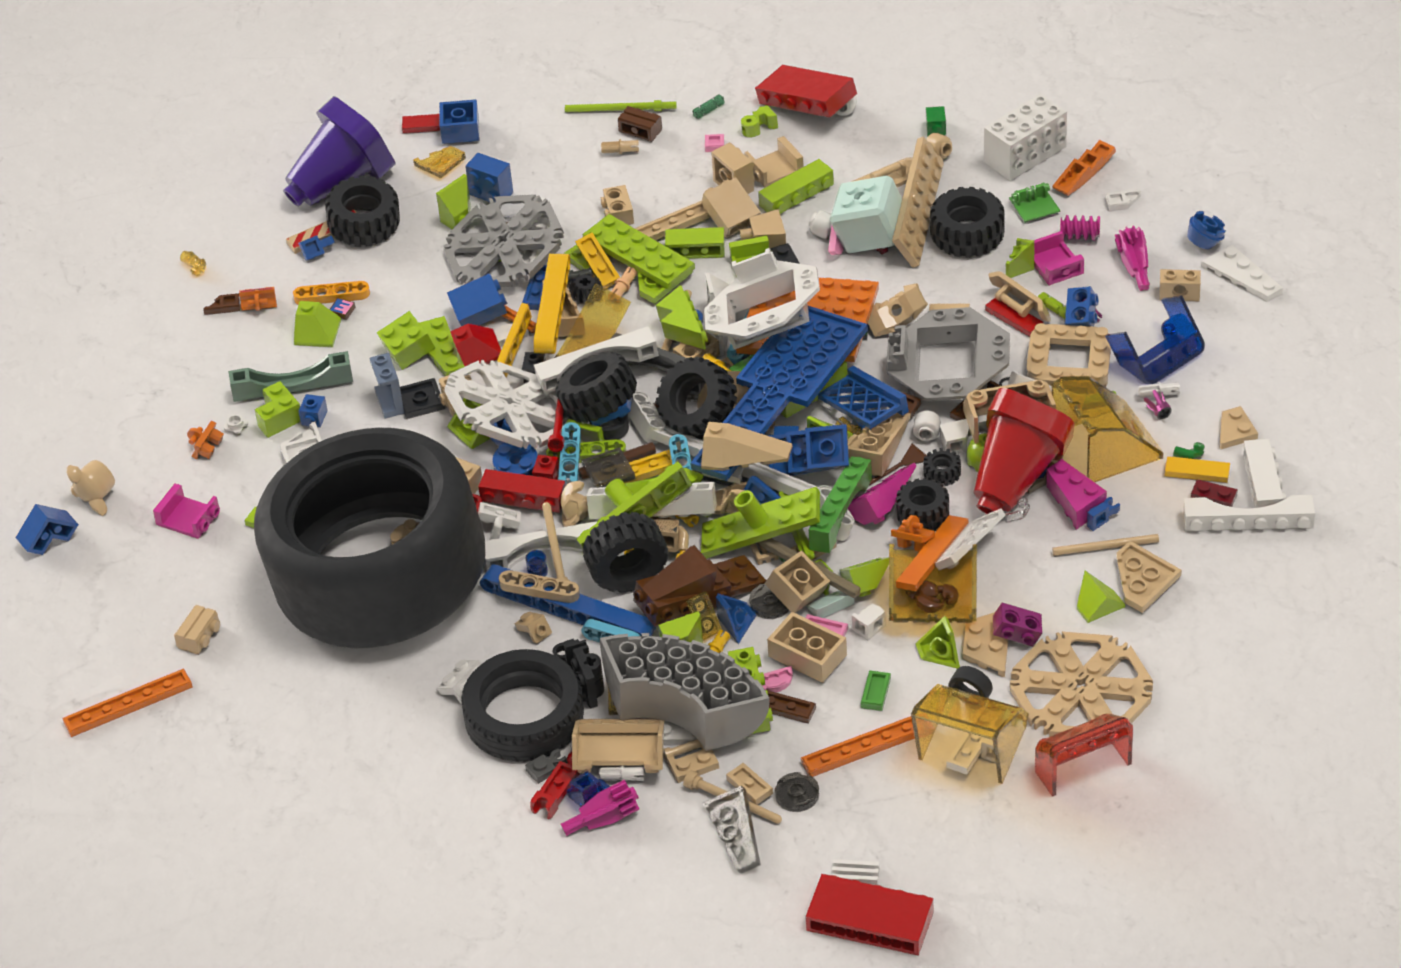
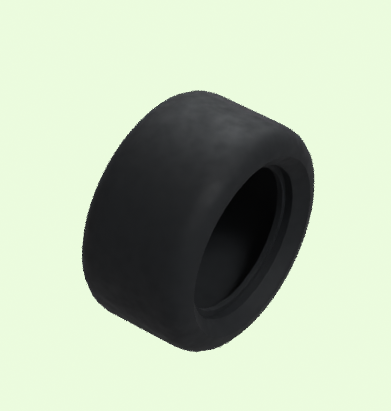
M382 427L365 428L338 434L310 446L288 461L274 475L259 500L254 517L256 545L282 612L301 632L314 639L335 646L348 648L380 647L399 643L427 632L450 617L465 602L476 586L484 567L486 556L484 532L464 469L457 458L445 446L423 434L410 430ZM392 517L422 520L408 535L381 550L352 557H332L320 554L335 538L363 523Z

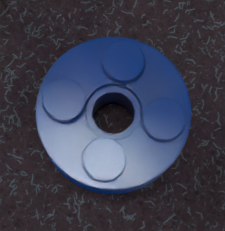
M502 444L493 455L494 470L533 476L532 472L538 456L537 451L530 444L527 448Z

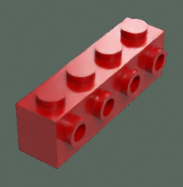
M485 469L478 488L479 495L484 502L543 510V503L548 502L551 505L552 512L560 513L562 509L560 500L566 483L564 480Z

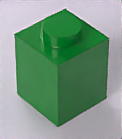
M944 106L926 107L927 137L932 133L946 135Z

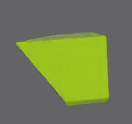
M1017 238L1016 246H1013L1012 255H1009V258L1013 260L1006 261V275L1013 278L1034 270V240Z
M1084 570L1077 610L1087 623L1125 607V603L1113 589Z
M944 616L915 644L922 660L958 669L960 665L954 633L948 618Z

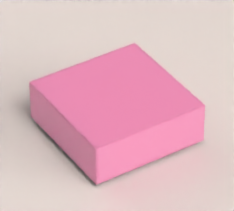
M724 134L705 135V152H712L724 146Z

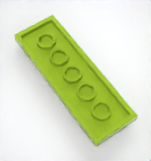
M610 214L582 234L584 237L593 232L606 254L634 268L637 272L668 290L695 269V263Z

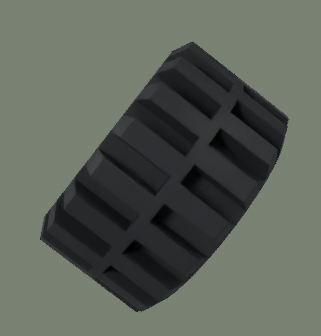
M918 478L914 479L913 482L908 481L906 485H902L896 497L897 519L900 521V525L904 519L907 520L910 515H915L919 518V522L923 524L924 529L936 531L949 516L948 490L943 488V484L936 483V480L933 479L930 481L928 478H923V480Z

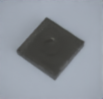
M620 447L582 459V466L594 488L606 487L615 479H621L624 483L635 479V473Z

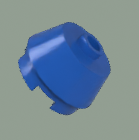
M1197 211L1189 220L1187 237L1200 248L1212 249L1225 238V224L1215 215L1211 218L1204 215V211Z

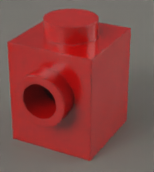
M538 455L532 472L533 476L558 479V457Z

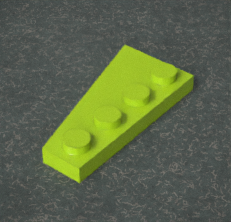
M445 316L419 322L435 346V349L427 353V356L434 360V364L444 376L464 368L465 366L454 344Z

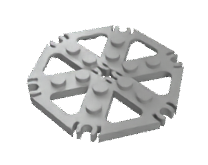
M533 194L494 197L496 202L489 198L490 203L484 206L482 202L479 204L481 209L476 205L449 232L448 237H446L448 244H445V249H443L457 282L460 284L465 282L467 284L484 276L500 259L506 272L502 276L492 277L493 280H498L500 287H513L512 281H514L515 285H519L518 279L520 278L528 281L527 274L532 278L548 262L549 254H555L562 245L560 238H564V231L550 201L546 198L542 201L539 195ZM509 203H524V207L506 224L500 211L501 206ZM543 214H547L551 222L549 228L529 230ZM478 216L483 218L489 231L485 233H462V230ZM544 249L531 263H524L519 253V250ZM479 252L468 265L463 267L459 266L455 255L458 253Z

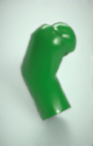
M1196 442L1192 449L1176 446L1173 456L1188 459L1201 457L1205 452L1203 451L1205 445Z

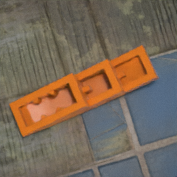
M1099 140L1091 151L1086 149L1078 160L1074 158L1053 184V189L1068 196L1107 163L1116 152L1115 147Z

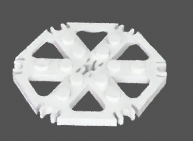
M478 360L449 375L444 392L460 421L464 419L463 424L472 423L471 429L476 430V433L520 448L522 446L527 448L529 444L533 445L534 448H537V446L541 448L548 444V438L553 434L556 410L535 403L544 398H552L557 405L558 397L555 391L544 395L535 374L498 361L496 363L490 361V364L487 365L484 360H481V363ZM476 371L481 375L486 386L477 384L472 380H467L464 376ZM503 372L519 379H526L529 382L513 390ZM462 398L483 405L470 409L465 406ZM564 410L562 428H563V426L565 425V423L567 422V420L570 419V418L567 416L565 410ZM505 418L512 432L494 427L492 424ZM531 421L552 429L545 433H540L535 430Z

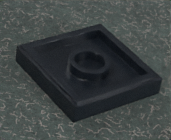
M435 378L400 387L406 419L446 409L440 400L439 394L441 393Z

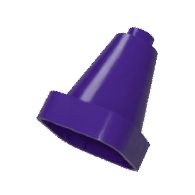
M335 96L316 112L322 125L285 177L288 186L283 192L297 207L304 202L312 206L326 198L335 185L338 186L340 181H347L350 177L359 178V176H364L368 173L379 180L396 164L377 129L365 117Z

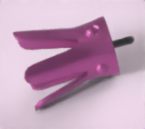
M1153 390V395L1157 401L1156 405L1145 397L1144 401L1148 404L1146 406L1155 412V416L1158 419L1168 418L1172 411L1170 405L1165 401L1163 392H1161L1162 400L1158 392Z

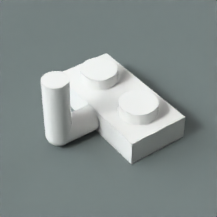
M480 502L478 509L480 520L485 523H494L490 540L499 539L502 526L516 529L519 527L521 512L483 502Z

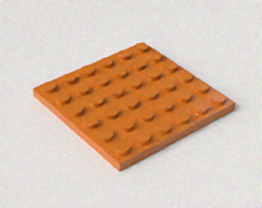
M819 278L820 291L807 302L808 306L868 324L879 290V282ZM795 291L750 307L747 318L796 300ZM768 337L737 348L736 353L755 355ZM862 339L844 361H856Z

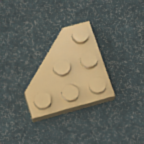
M1131 541L1126 543L1117 552L1116 559L1125 604L1141 613L1181 577V569Z

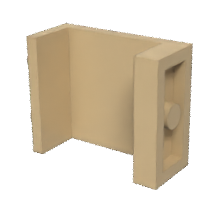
M784 136L777 138L778 150L755 159L748 151L744 152V155L753 161L754 179L760 182L764 188L804 167L803 156Z

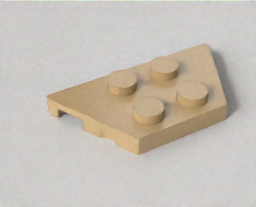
M994 613L967 620L963 660L975 663L985 670L989 667L998 671L999 676L1005 677L1008 639L993 635Z

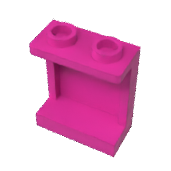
M1062 231L1034 240V267L1049 286L1084 274L1083 256L1081 254L1075 256L1064 243V233Z

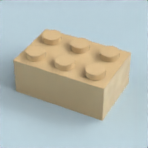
M791 612L767 639L768 657L787 666H792L793 669L822 683L847 656L846 637L794 612Z

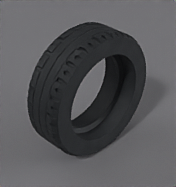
M519 649L491 657L472 672L462 691V709L465 727L470 739L487 754L507 761H532L541 755L548 757L556 749L561 750L572 740L575 721L583 719L584 715L582 689L576 672L561 658L540 650ZM532 686L543 688L554 693L560 699L558 706L550 714L540 720L526 724L504 723L494 719L486 712V708L494 698L507 690L517 687Z

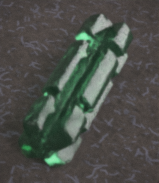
M718 94L713 99L711 98L701 104L700 108L699 106L692 110L693 117L700 119L715 110L717 106L720 107L725 103L724 97Z

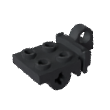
M573 638L555 645L552 650L553 655L564 660L576 672L581 684L583 701H587L590 709L598 707L597 698L604 693L601 658L597 654L589 653L586 640L579 641ZM565 651V655H559L558 653Z

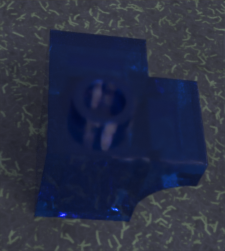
M586 771L569 782L571 788L567 790V794L570 799L582 807L598 792L610 786Z

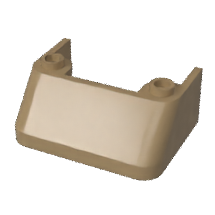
M1035 380L970 392L963 402V411L974 443H979L978 416L987 414L999 388L1014 390L1056 409V403L1048 383L1042 380Z

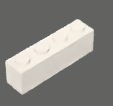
M1270 440L1244 441L1243 457L1255 508L1270 506L1285 500L1286 494L1281 492L1283 488L1282 478L1277 475L1279 474V464L1274 462L1276 453L1275 448L1271 447Z

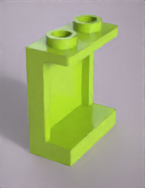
M762 236L729 242L731 262L736 261L738 263L765 253V249L769 248L768 237Z

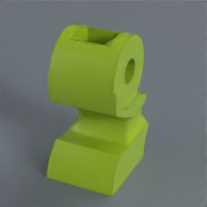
M768 105L760 106L757 111L752 112L753 115H747L741 119L742 134L745 137L760 135V126L762 124L766 125L769 129L778 128L777 115Z

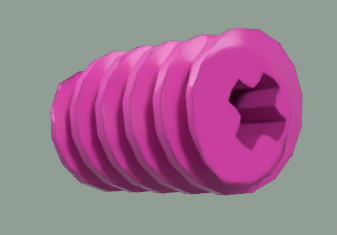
M1066 215L1064 220L1061 218L1060 231L1064 233V237L1067 234L1069 240L1075 234L1077 240L1080 239L1081 235H1083L1084 240H1087L1089 235H1091L1092 240L1095 241L1097 235L1100 238V216H1097L1096 221L1093 220L1092 216H1089L1088 221H1086L1085 216L1082 215L1080 221H1078L1077 216L1074 215L1072 221H1070L1069 215Z

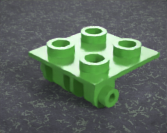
M1043 182L1035 185V187L1030 186V189L1026 187L1025 189L1016 190L1009 197V200L1024 222L1060 212L1059 207L1048 193L1050 191L1048 183L1045 184Z

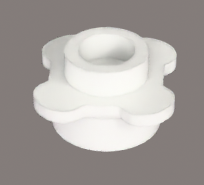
M233 414L227 418V424L224 425V429L239 434L242 432L243 427L248 425V421L239 414Z

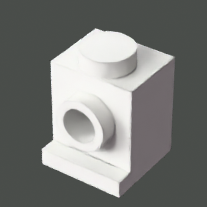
M874 603L862 609L858 615L856 613L852 615V630L867 640L871 639L886 626L885 611Z

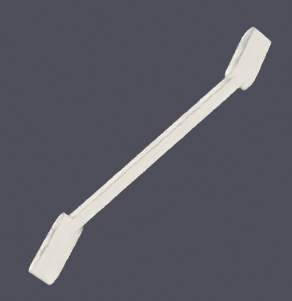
M641 391L633 393L631 412L628 415L646 442H652L653 444L660 442L669 446V440L673 435H684L666 426L646 393ZM684 435L688 442L690 455L696 456L703 448V440ZM676 442L677 450L682 451L680 442ZM760 463L748 464L749 467H745L744 472H742V476L749 479L751 476H756L767 486L783 491V493L788 495L816 487ZM822 485L817 487L820 491V509L832 490L830 486ZM848 509L838 531L837 540L840 541L848 539L855 521Z

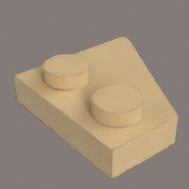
M1241 406L1222 411L1220 449L1239 445L1247 440L1258 439V432Z

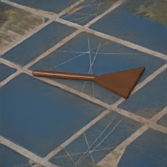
M911 443L901 462L886 470L882 476L873 478L869 486L899 467L908 466L912 463H923L924 457L927 455Z

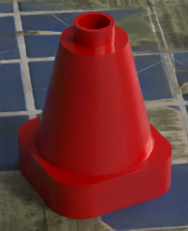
M999 388L987 411L986 426L988 432L973 492L979 499L976 507L985 514L1001 508L1003 511H1012L1051 461H1059L1063 458L1073 438L1075 427L1074 421L1066 414L1014 390Z

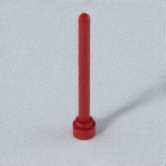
M558 398L553 434L548 438V448L553 452L561 451L564 448L565 442L564 437L561 435L564 408Z

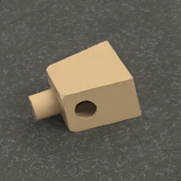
M779 209L750 217V228L739 230L741 240L767 236L769 249L786 244V233Z

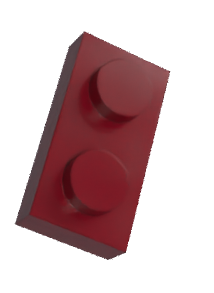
M1197 479L1191 492V498L1205 497L1218 504L1233 507L1238 489Z

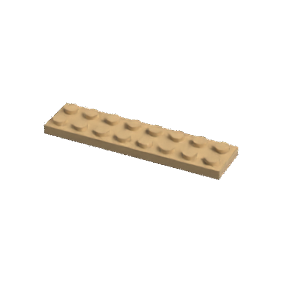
M925 137L918 138L892 239V242L912 268L920 265L930 223V209L936 198L944 165L942 158L936 154L931 143H928Z

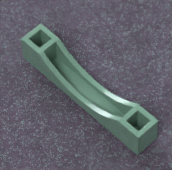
M348 351L328 354L314 365L290 373H265L251 368L228 371L234 402L264 397L262 389L279 381L289 392L353 382Z

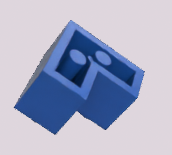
M35 504L15 538L27 552L43 555L53 538L69 541L79 524L66 510Z

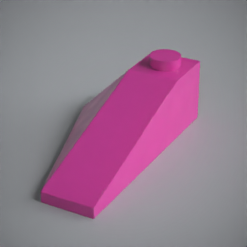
M912 463L899 469L882 480L881 483L866 490V493L860 497L852 499L847 509L854 520L864 525L871 522L875 525L885 519L884 515L891 511L896 502L898 490H900L902 485H906V482H908L916 468V464Z

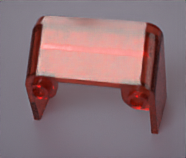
M1103 714L1048 738H1043L1037 743L1035 748V773L1053 797L1056 795L1057 766L1112 744L1129 766L1132 764L1133 725L1126 717Z

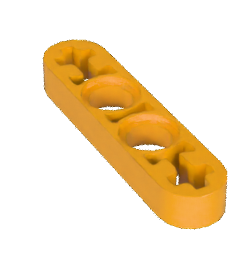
M365 281L300 286L293 291L294 301L298 305L299 301L320 302L321 304L333 303L337 298L348 301L363 300L370 295L369 284ZM342 290L346 291L345 293H342V294H338V293H337L338 291H342ZM321 292H325V293H326L325 295H322V296L317 295L318 293H321Z

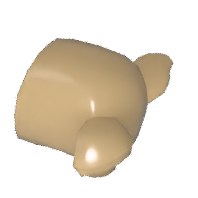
M97 460L90 461L81 470L77 466H67V476L73 483L71 486L72 495L79 497L85 502H89L92 509L101 516L105 515L107 506L103 498L115 485V479L111 471L102 462Z

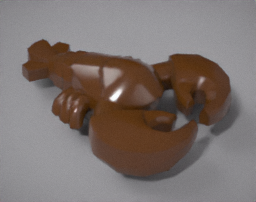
M927 580L922 583L916 592L906 591V594L911 599L916 598V606L926 613H935L945 606V602L940 603V599L936 598L938 594H942V600L946 601L948 605L957 603L959 598L958 590L953 585H936Z

